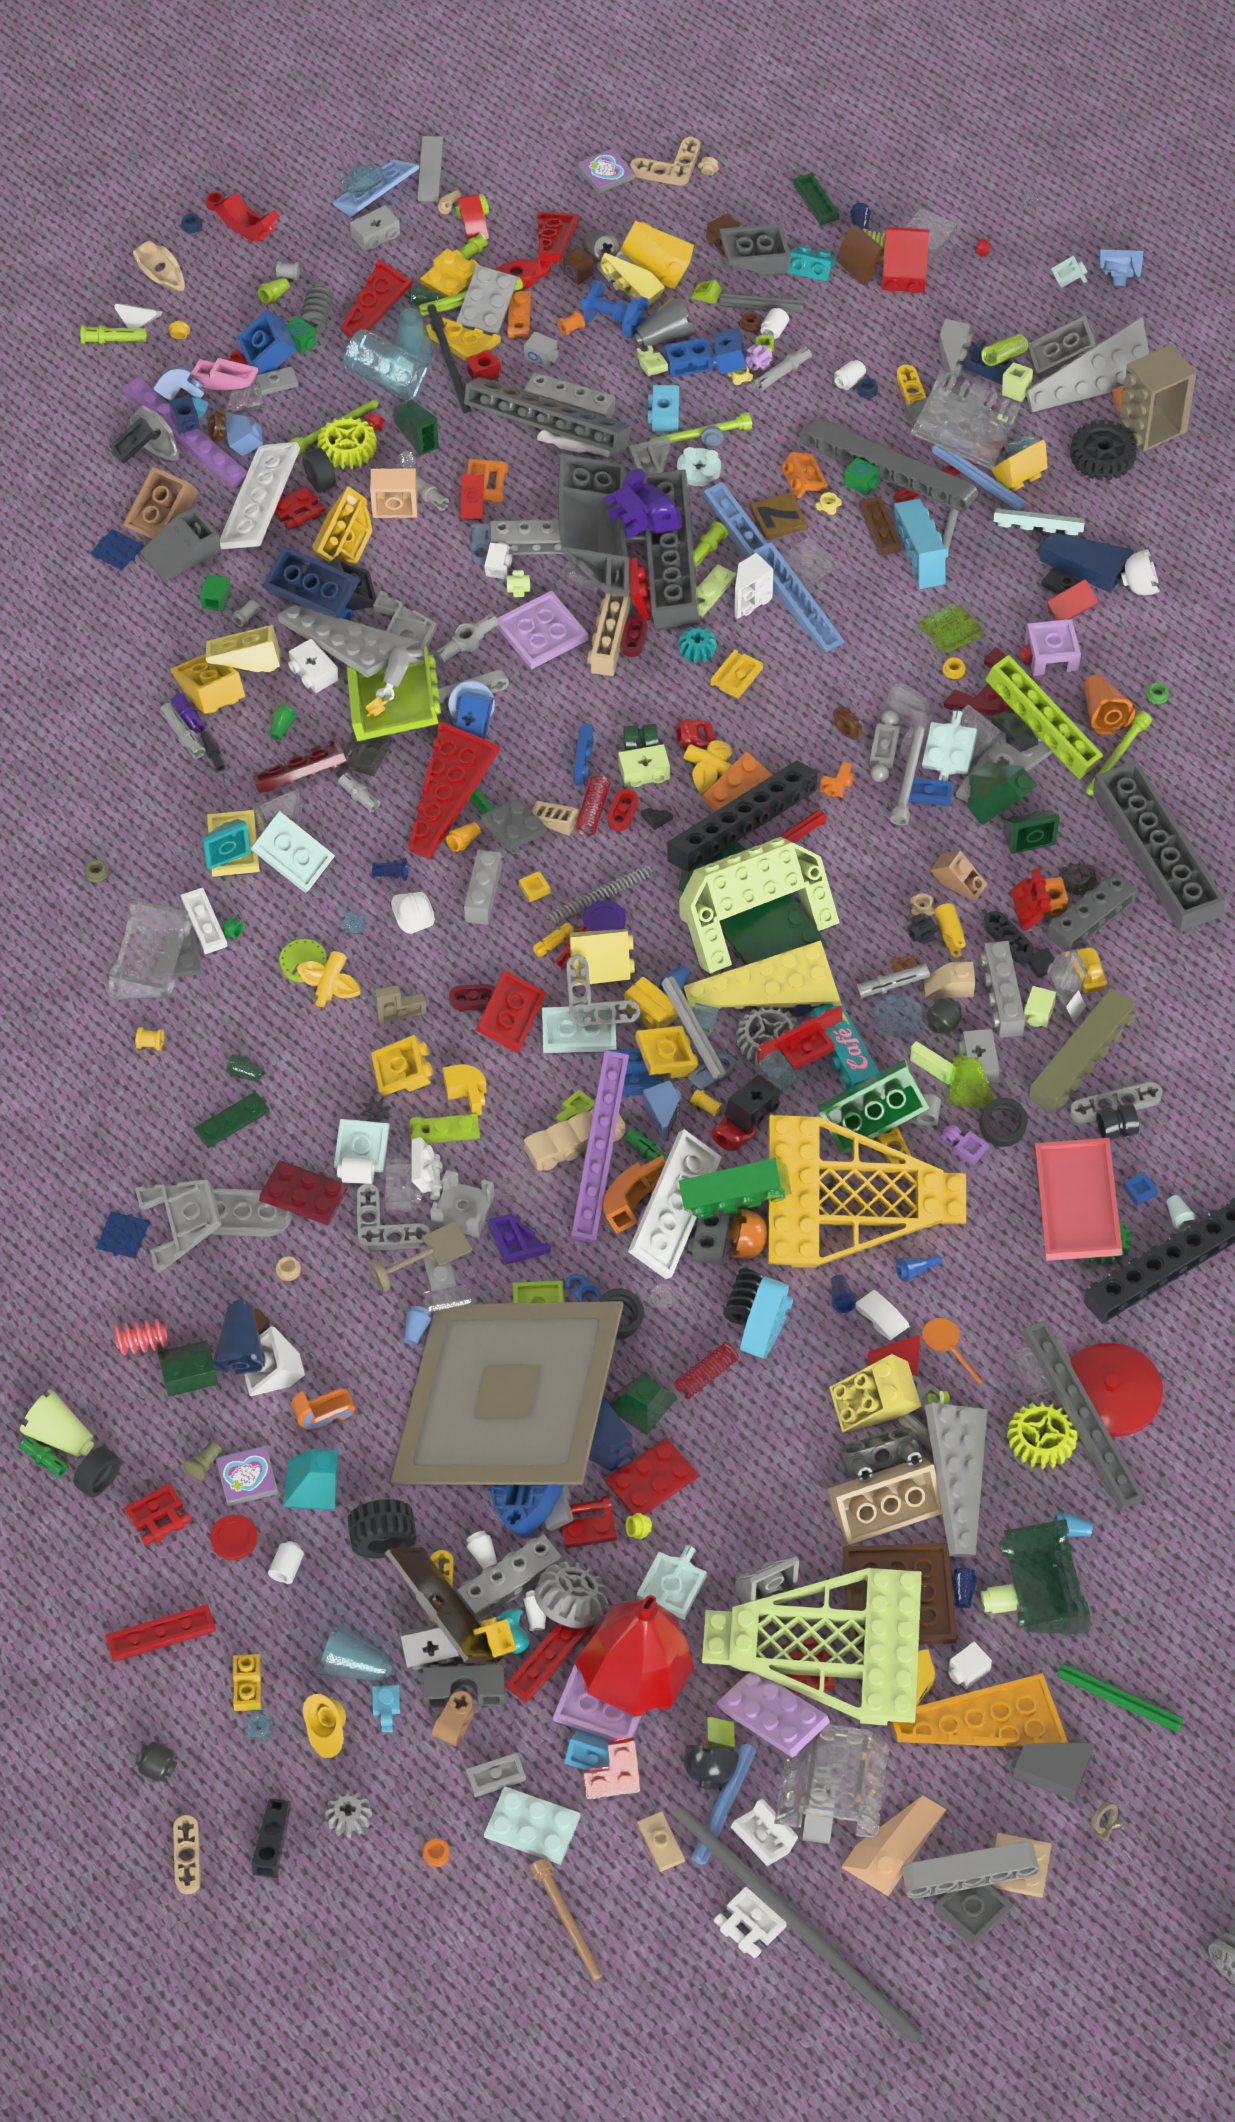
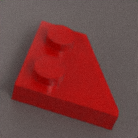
M920 1335L868 1351L867 1367L892 1354L908 1361L912 1376L917 1377Z

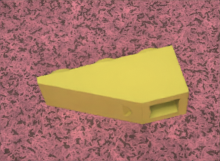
M607 253L603 255L600 263L603 272L606 275H610L617 287L624 291L630 297V300L636 295L648 298L649 305H651L661 297L665 287L650 271Z

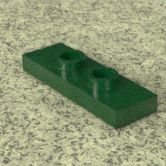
M812 173L793 179L794 187L820 226L839 219V212Z

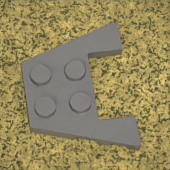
M380 591L373 607L375 612L393 616L386 631L419 641V649L424 651L425 646L428 649L437 630L436 623L415 610L407 609L401 601L397 599L394 601L388 597L386 592Z
M208 1180L180 1182L178 1185L173 1186L161 1184L155 1185L154 1188H145L144 1186L135 1188L139 1207L142 1210L165 1202L174 1240L150 1250L154 1268L157 1272L165 1270L222 1225L212 1185Z

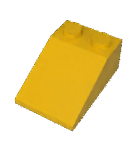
M635 221L621 245L620 251L638 267L650 271L662 285L675 289L690 263L694 245Z
M206 654L170 669L172 675L195 707L204 714L216 712L218 708L234 704L238 699L245 697L239 672L229 666L208 663L206 661Z

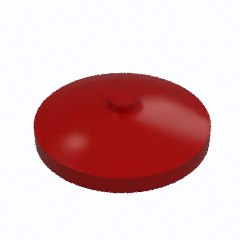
M1099 1343L1080 1350L1069 1360L1111 1437H1121L1136 1433L1149 1425L1156 1417L1163 1398V1383L1155 1365L1140 1351L1118 1343Z

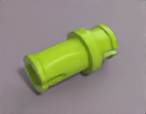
M478 234L477 237L469 239L468 244L458 251L461 252L463 258L468 260L474 254L481 253L483 248L488 245V242L483 235Z

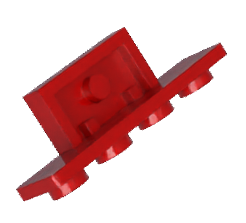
M841 1006L827 1009L822 1015L804 1021L797 1028L786 1030L779 1037L763 1042L757 1048V1061L761 1064L781 1054L792 1071H795L834 1051L835 1044L825 1030L842 1022L843 1009Z

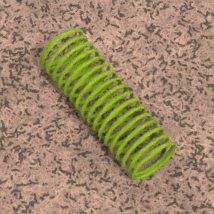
M1017 334L989 345L982 350V360L988 366H993L1023 354L1028 348L1027 339L1023 335Z

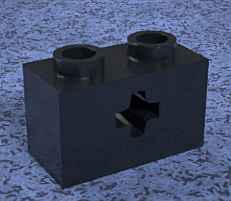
M758 1074L728 1098L725 1116L748 1131L754 1125H759L770 1112L774 1113L778 1109L781 1089Z

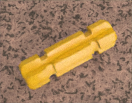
M569 923L563 924L559 927L560 930L556 929L543 938V942L539 941L533 945V952L538 957L547 954V950L551 951L564 942L565 937L568 939L569 933L574 932V928Z

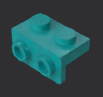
M798 245L790 252L791 258L788 273L828 281L830 269L835 264L837 255L831 254L828 250L820 249L815 251L811 250V247L807 245Z

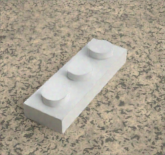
M200 888L182 894L181 901L204 954L227 947V941L204 889Z

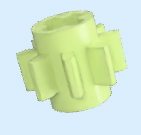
M513 570V575L507 576V592H513L514 598L524 597V592H530V575H524V570Z

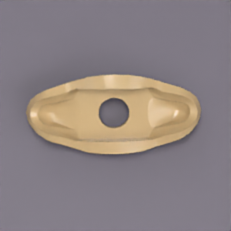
M146 241L133 250L140 269L152 281L175 291H184L185 282L181 269L175 257L166 247L157 246L151 241ZM159 263H165V268L162 271H155V267Z

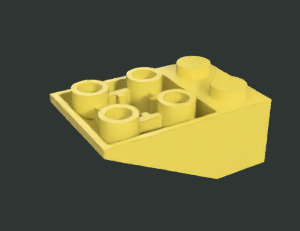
M892 1354L829 1387L842 1433L894 1420L922 1407L908 1361Z

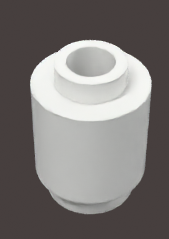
M778 308L771 309L761 325V334L769 335L774 340L778 338L789 322L786 312Z
M859 360L848 362L835 372L834 379L836 385L839 388L849 390L864 378L866 368Z

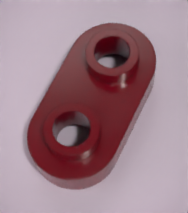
M634 616L625 622L620 649L627 657H636L643 651L648 632V624L644 618Z
M489 984L455 986L449 993L450 1005L456 1010H483L489 999L482 1000V998H490L495 987ZM464 998L465 1001H458V999Z

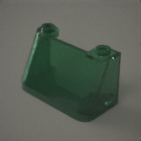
M1066 1519L1004 1530V1540L1000 1541L1002 1556H1007L1020 1608V1612H1017L1018 1624L1020 1628L1024 1627L1026 1632L1082 1634L1089 1632L1090 1611L1088 1603L1085 1602L1084 1596L1081 1594L1072 1558V1547L1067 1537L1069 1528Z

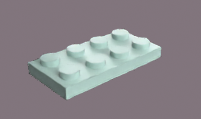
M996 508L993 522H998V526L1011 527L1012 524H1018L1021 529L1033 530L1035 526L1043 527L1042 531L1054 533L1056 529L1065 530V534L1078 535L1079 532H1083L1085 518Z

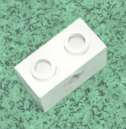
M312 639L289 651V668L294 674L298 673L303 684L307 688L311 687L315 693L338 681L337 666Z

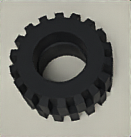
M380 1499L357 1506L358 1508L353 1509L347 1517L352 1551L365 1558H386L388 1556H386L385 1552L388 1549L410 1548L414 1546L417 1540L412 1507L401 1500Z

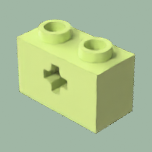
M664 744L618 752L619 769L624 787H639L642 784L661 783L670 779V764Z

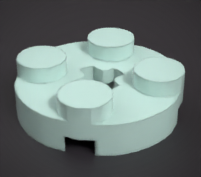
M688 447L677 461V470L686 469L689 485L705 486L720 476L721 461L718 458V453L714 450ZM695 465H702L703 467L697 470Z

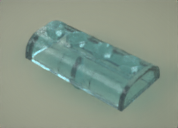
M361 329L353 335L343 358L345 368L407 402L414 400L429 363L366 329Z

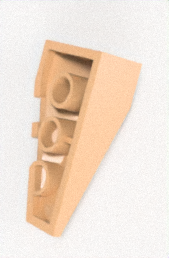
M921 1796L859 1842L842 1865V1868L889 1896L902 1877V1867L913 1861L946 1812V1809L927 1797Z

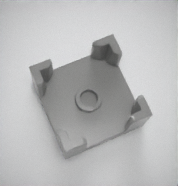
M446 1170L442 1180V1195L439 1202H434L430 1210L431 1224L441 1228L456 1221L463 1234L479 1238L494 1200V1182L482 1180V1189L459 1184L458 1173Z

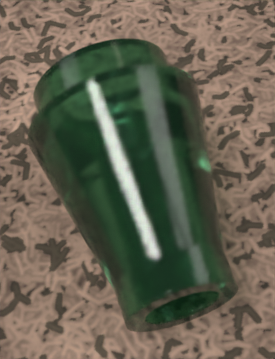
M420 286L410 287L409 305L419 307L421 304L438 300L441 297L440 291Z
M240 1054L238 1056L231 1055L225 1072L230 1074V1077L259 1082L264 1069Z

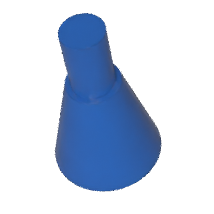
M935 1255L928 1258H899L895 1265L896 1274L904 1282H908L929 1267L940 1265L941 1257Z

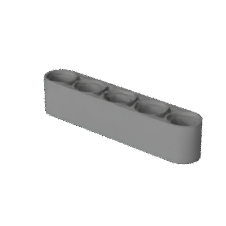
M1020 1842L913 1862L902 1867L901 1871L908 1897L921 1898L1028 1878L1039 1873L1040 1869L1033 1843Z

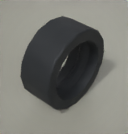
M319 447L303 454L304 469L315 491L320 493L333 488L336 485L335 473L325 451Z
M1006 1097L996 1098L983 1109L979 1125L985 1140L995 1146L1007 1147L1018 1143L1024 1136L1028 1118L1023 1106L1014 1099ZM997 1110H1007L1013 1113L1018 1120V1127L1015 1132L1010 1135H1001L993 1131L989 1124L992 1113Z
M613 1288L605 1292L598 1302L622 1301L633 1314L632 1322L627 1326L619 1325L616 1339H625L632 1336L641 1325L645 1314L644 1307L639 1297L632 1291L623 1288Z
M104 1446L97 1447L78 1466L74 1474V1486L88 1497L93 1498L100 1495L116 1478L121 1467V1459Z

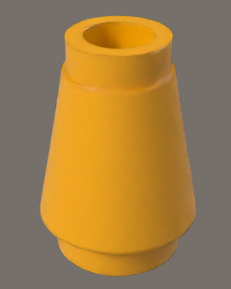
M471 822L450 831L446 837L447 845L454 852L464 851L481 833L480 827L477 823Z

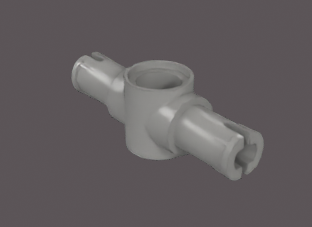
M489 613L477 623H463L459 625L451 641L436 651L437 656L445 663L458 652L475 651L480 645L479 640L484 638L483 635L499 625L497 618L492 613Z

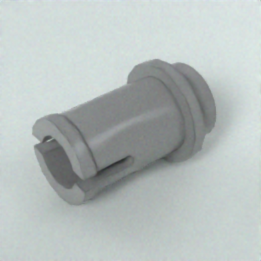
M249 600L240 610H236L233 613V622L239 627L248 625L249 619L260 611L258 603L254 600Z

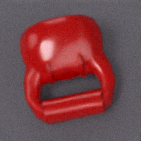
M686 719L676 724V737L678 744L682 748H688L690 744L700 748H707L710 742L716 740L712 724L707 721ZM700 726L704 729L707 742L702 740L699 732Z
M725 1116L720 1124L712 1129L711 1135L715 1143L727 1151H735L740 1149L744 1142L754 1137L756 1128L754 1125L746 1131L748 1133L744 1134L742 1129L733 1125L732 1122L729 1123L732 1120Z

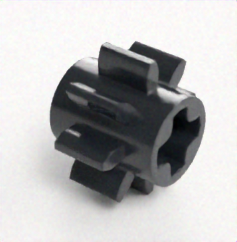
M921 914L910 918L912 923L907 926V932L913 942H922L924 945L934 940L932 935L937 932V928L930 916L925 917V915L921 916Z
M371 1096L370 1103L362 1102L366 1110L361 1112L360 1115L368 1116L367 1121L370 1122L373 1120L380 1122L383 1118L389 1120V1117L386 1116V1111H389L391 1107L383 1106L385 1102L383 1097L378 1102L374 1096ZM374 1105L382 1108V1111L378 1113V1117L370 1114Z

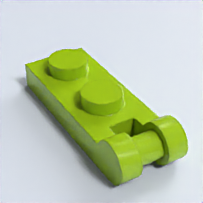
M478 1114L427 1119L413 1117L409 1120V1127L413 1132L410 1136L411 1143L412 1139L419 1137L426 1144L480 1139ZM430 1129V1133H424L422 1130Z

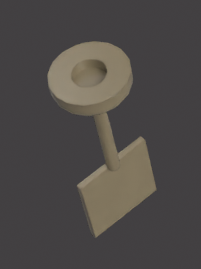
M456 1221L422 1236L428 1249L386 1269L378 1259L369 1260L367 1263L368 1268L379 1290L384 1293L390 1289L391 1283L388 1274L432 1254L440 1267L473 1251Z

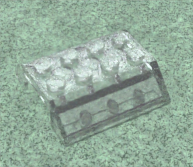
M941 369L911 434L992 470L1022 405L1013 401L1006 416L1004 413L1010 399L1005 398L999 413L994 412L991 408L996 402L997 394L993 392L987 406H984L990 391L972 384L965 398L964 394L970 383L967 380L962 383L959 395L951 393L952 387L957 381V376L952 374L945 389L943 387L949 373Z
M827 1724L793 1758L785 1753L774 1824L801 1828L803 1814L858 1821L856 1836L876 1837L879 1833V1821L881 1818L877 1811L882 1808L886 1772L882 1769H885L888 1764L889 1746L870 1730Z

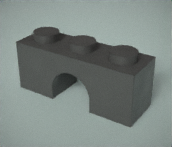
M490 1662L480 1666L459 1664L454 1667L432 1665L428 1668H423L425 1708L445 1707L451 1695L460 1687H470L476 1691L478 1706L505 1705L504 1665Z

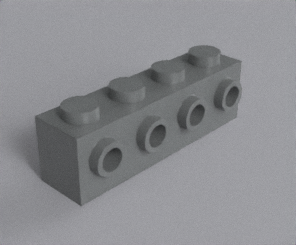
M1117 872L1109 878L1105 877L1093 891H1087L1076 904L1072 903L1065 913L1051 920L1048 925V938L1064 952L1070 954L1133 904L1137 889Z

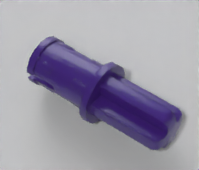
M176 694L172 702L180 712L182 719L196 734L199 733L196 725L203 731L205 724L197 715V709L191 706L184 694Z

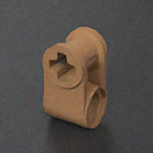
M457 1691L451 1695L442 1714L434 1724L432 1730L433 1737L453 1746H459L461 1743L459 1739H463L474 1715L473 1700L470 1694L465 1691Z

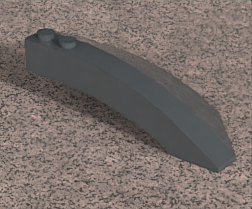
M560 454L558 525L561 549L604 593L627 597L629 591V557L627 555L624 532L625 524L618 517L612 521L609 519L608 510L618 503L615 501L608 505L605 501L606 496L622 488V483L625 479V464Z

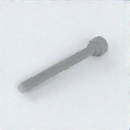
M917 725L915 728L899 802L892 809L890 821L900 826L907 825L910 818L907 805L925 728L923 725Z

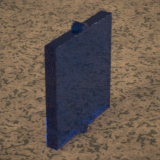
M112 529L104 539L99 540V544L90 554L122 571L131 561L135 560V556L144 548V545Z
M110 1212L96 1249L113 1253L114 1256L123 1255L136 1259L150 1221L133 1217L132 1214L124 1215Z

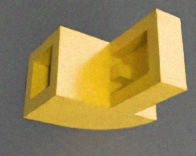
M465 1064L443 1067V1080L448 1100L468 1096L471 1113L482 1115L481 1106L485 1105L484 1093H487L486 1079L483 1073L477 1068Z

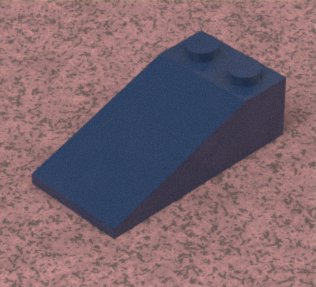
M284 546L263 586L272 595L289 603L339 619L360 579Z

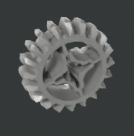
M772 1005L769 1010H765L761 1006L759 1012L752 1009L750 1015L745 1014L743 1021H740L738 1024V1031H736L737 1046L741 1048L740 1052L742 1055H747L748 1062L755 1058V1063L758 1066L760 1063L757 1061V1048L763 1042L771 1041L779 1037L784 1031L793 1030L800 1025H797L798 1021L796 1018H791L790 1011L783 1014L781 1007L776 1011ZM757 1028L758 1032L751 1038L750 1034ZM778 1054L765 1061L764 1064L767 1068L769 1062H773L777 1067L779 1060L786 1064V1061L781 1054Z

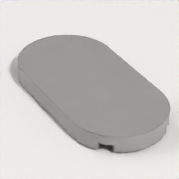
M216 1188L213 1189L222 1225L211 1234L274 1236L283 1232L289 1226L293 1213L259 1201L262 1190Z

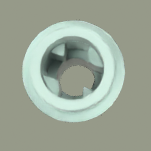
M1174 1195L1167 1200L1166 1203L1173 1227L1179 1232L1185 1231L1191 1223L1196 1221V1215L1180 1196Z

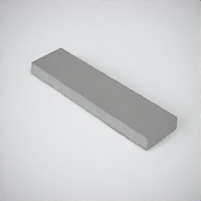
M422 136L418 201H439L443 136Z

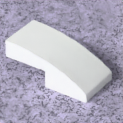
M875 1290L855 1303L856 1309L871 1320L874 1328L889 1340H892L909 1327V1323L899 1311Z

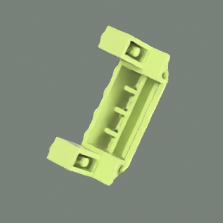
M779 837L694 870L679 900L681 920L688 924L701 968L712 973L732 965L719 920L797 890L804 913L818 931L838 924L839 919L821 857Z

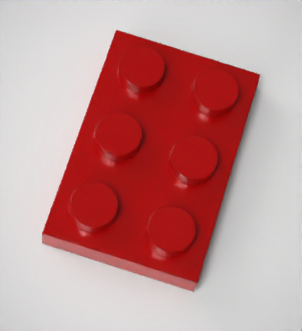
M504 970L496 983L475 1030L518 1053L546 992Z
M666 1437L606 1478L605 1484L632 1515L635 1513L645 1515L696 1480L698 1472Z

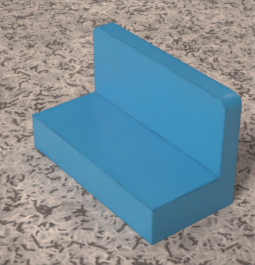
M577 1729L570 1739L564 1763L616 1780L622 1758L627 1752L628 1746Z

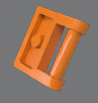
M469 459L467 474L484 475V500H491L497 503L503 502L504 493L502 491L505 474L508 473V464L503 461ZM490 471L496 472L494 489H488Z

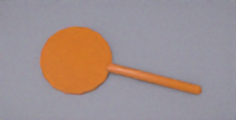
M945 1318L930 1320L922 1331V1338L925 1344L936 1351L951 1350L976 1382L981 1384L982 1380L955 1348L960 1339V1331L957 1325Z

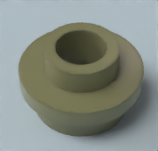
M92 860L85 868V876L91 882H101L109 874L107 865L101 860Z

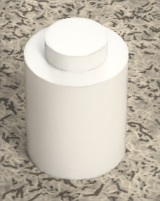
M343 1158L342 1163H338L337 1176L342 1178L343 1183L373 1184L375 1173L374 1159Z
M291 1541L279 1545L268 1571L272 1579L286 1584L293 1582L304 1556L300 1545Z

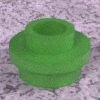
M1155 682L1147 688L1146 697L1151 703L1162 704L1168 700L1169 690L1165 684Z

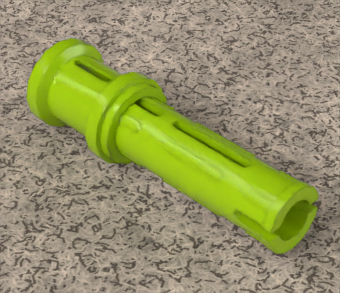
M81 325V344L86 342H99V344H103L106 341L146 342L147 340L146 328H106L103 325H99V327Z
M716 521L713 522L710 526L711 529L700 537L699 544L694 549L696 567L710 551L713 552L717 549V544L722 539L728 536V530L723 524Z

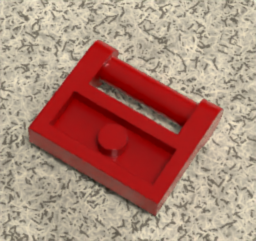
M603 1496L600 1500L569 1504L572 1515L603 1510L604 1515L575 1519L561 1526L566 1549L617 1541L610 1496Z

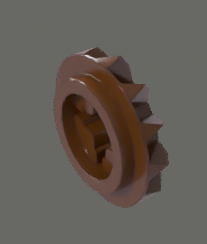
M215 407L210 413L208 431L213 442L222 441L225 434L227 419L225 418L226 413L223 407Z
M841 705L833 711L835 725L844 736L856 740L862 735V725L859 723V719L856 718L855 713L850 711V708H845Z

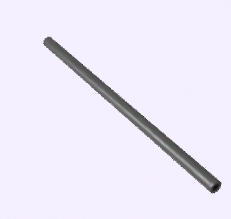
M680 1805L674 1811L673 1816L913 2044L923 2036V2033L683 1805Z

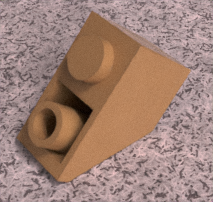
M961 850L941 854L930 869L943 886L974 901L978 899L987 886L986 881Z

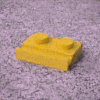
M735 649L711 678L710 685H716L719 687V690L739 699L761 672L763 663L746 654L741 655Z

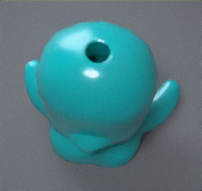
M511 1608L496 1617L497 1622L507 1619L517 1648V1650L511 1652L513 1654H520L529 1646V1637L526 1631L519 1625L520 1615L523 1611L518 1608Z

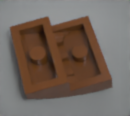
M852 224L841 244L837 262L865 286L878 269L875 264L885 249L858 225Z

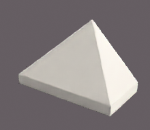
M115 304L116 311L128 328L139 329L162 314V311L127 304Z

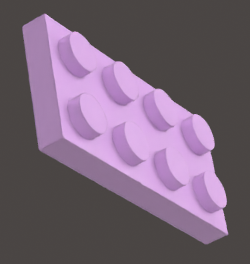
M751 1671L717 1701L719 1709L792 1758L830 1722L825 1713L782 1685Z

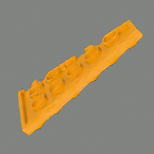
M1043 1673L917 1706L915 1723L890 1721L897 1742L1003 1747H1023L1024 1744L1068 1743Z

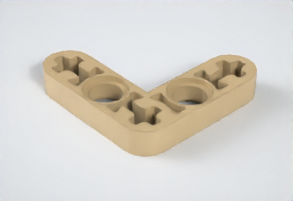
M695 137L683 139L674 164L636 158L632 160L630 169L637 178L679 186L685 185L690 180L699 156L700 141ZM692 146L691 152H688V148ZM689 160L691 162L688 164H683L680 161ZM657 170H662V171H664L665 173H664V174H656L655 171H657ZM680 170H682L683 175H681V177H678L680 175Z

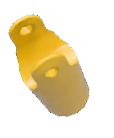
M951 903L942 904L935 909L934 914L951 956L958 958L962 955L960 948H964L966 944L963 937L964 931L955 906Z

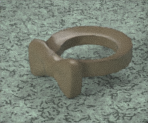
M1110 1801L1104 1802L1098 1807L1091 1821V1827L1096 1831L1095 1835L1104 1841L1109 1839L1110 1832L1113 1829L1120 1828L1123 1825L1122 1821L1117 1818V1806ZM1111 1809L1108 1823L1104 1827L1099 1826L1102 1815Z

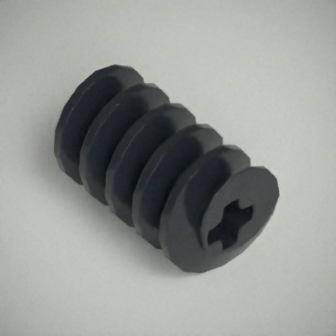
M748 1268L739 1270L736 1282L733 1284V1290L730 1293V1299L727 1301L723 1312L727 1320L739 1325L747 1323L759 1285L764 1276Z

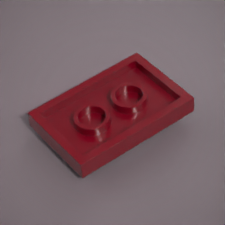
M279 1160L260 1194L259 1201L329 1226L346 1194L348 1184Z

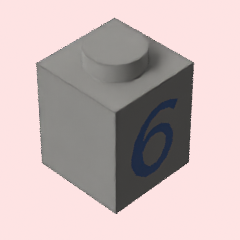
M534 331L524 344V359L546 369L551 362L554 363L558 358L557 340Z

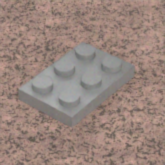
M477 265L457 322L471 330L477 328L483 330L484 334L499 335L518 277Z

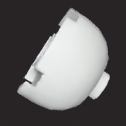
M1148 549L1131 555L1125 563V572L1121 573L1124 585H1129L1131 590L1137 595L1145 596L1160 592V589L1154 586V582L1158 583L1154 563L1149 560L1151 555Z

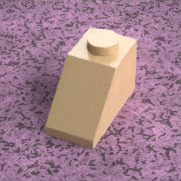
M973 962L947 963L930 973V978L923 979L925 999L974 997L975 975Z

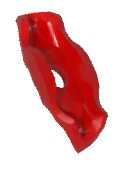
M521 258L509 263H503L494 270L513 275L512 271L521 269L523 272L520 275L513 276L520 277L523 284L521 290L532 287L539 278L547 277L552 263L541 261L539 258Z

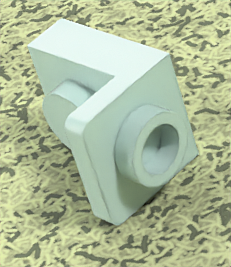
M1074 256L1051 268L1061 288L1078 278H1081L1083 283L1087 282L1084 275L1087 273V269L1083 262L1078 263Z

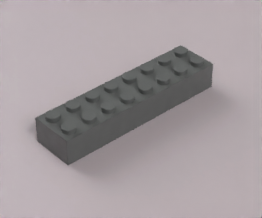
M686 469L646 474L647 477L644 478V483L654 485L665 493L675 504L682 517V527L680 530L655 534L653 531L646 529L651 608L655 629L700 623L690 492Z
M1138 761L1095 775L1093 794L1179 932L1222 917L1225 904L1224 897Z

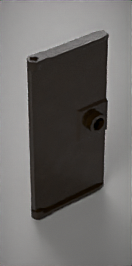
M424 1547L391 1548L385 1552L386 1556H388L416 1594V1599L431 1619L435 1620L465 1663L498 1662L504 1657L503 1655L493 1657L485 1632L474 1635L473 1630L481 1626L431 1560Z

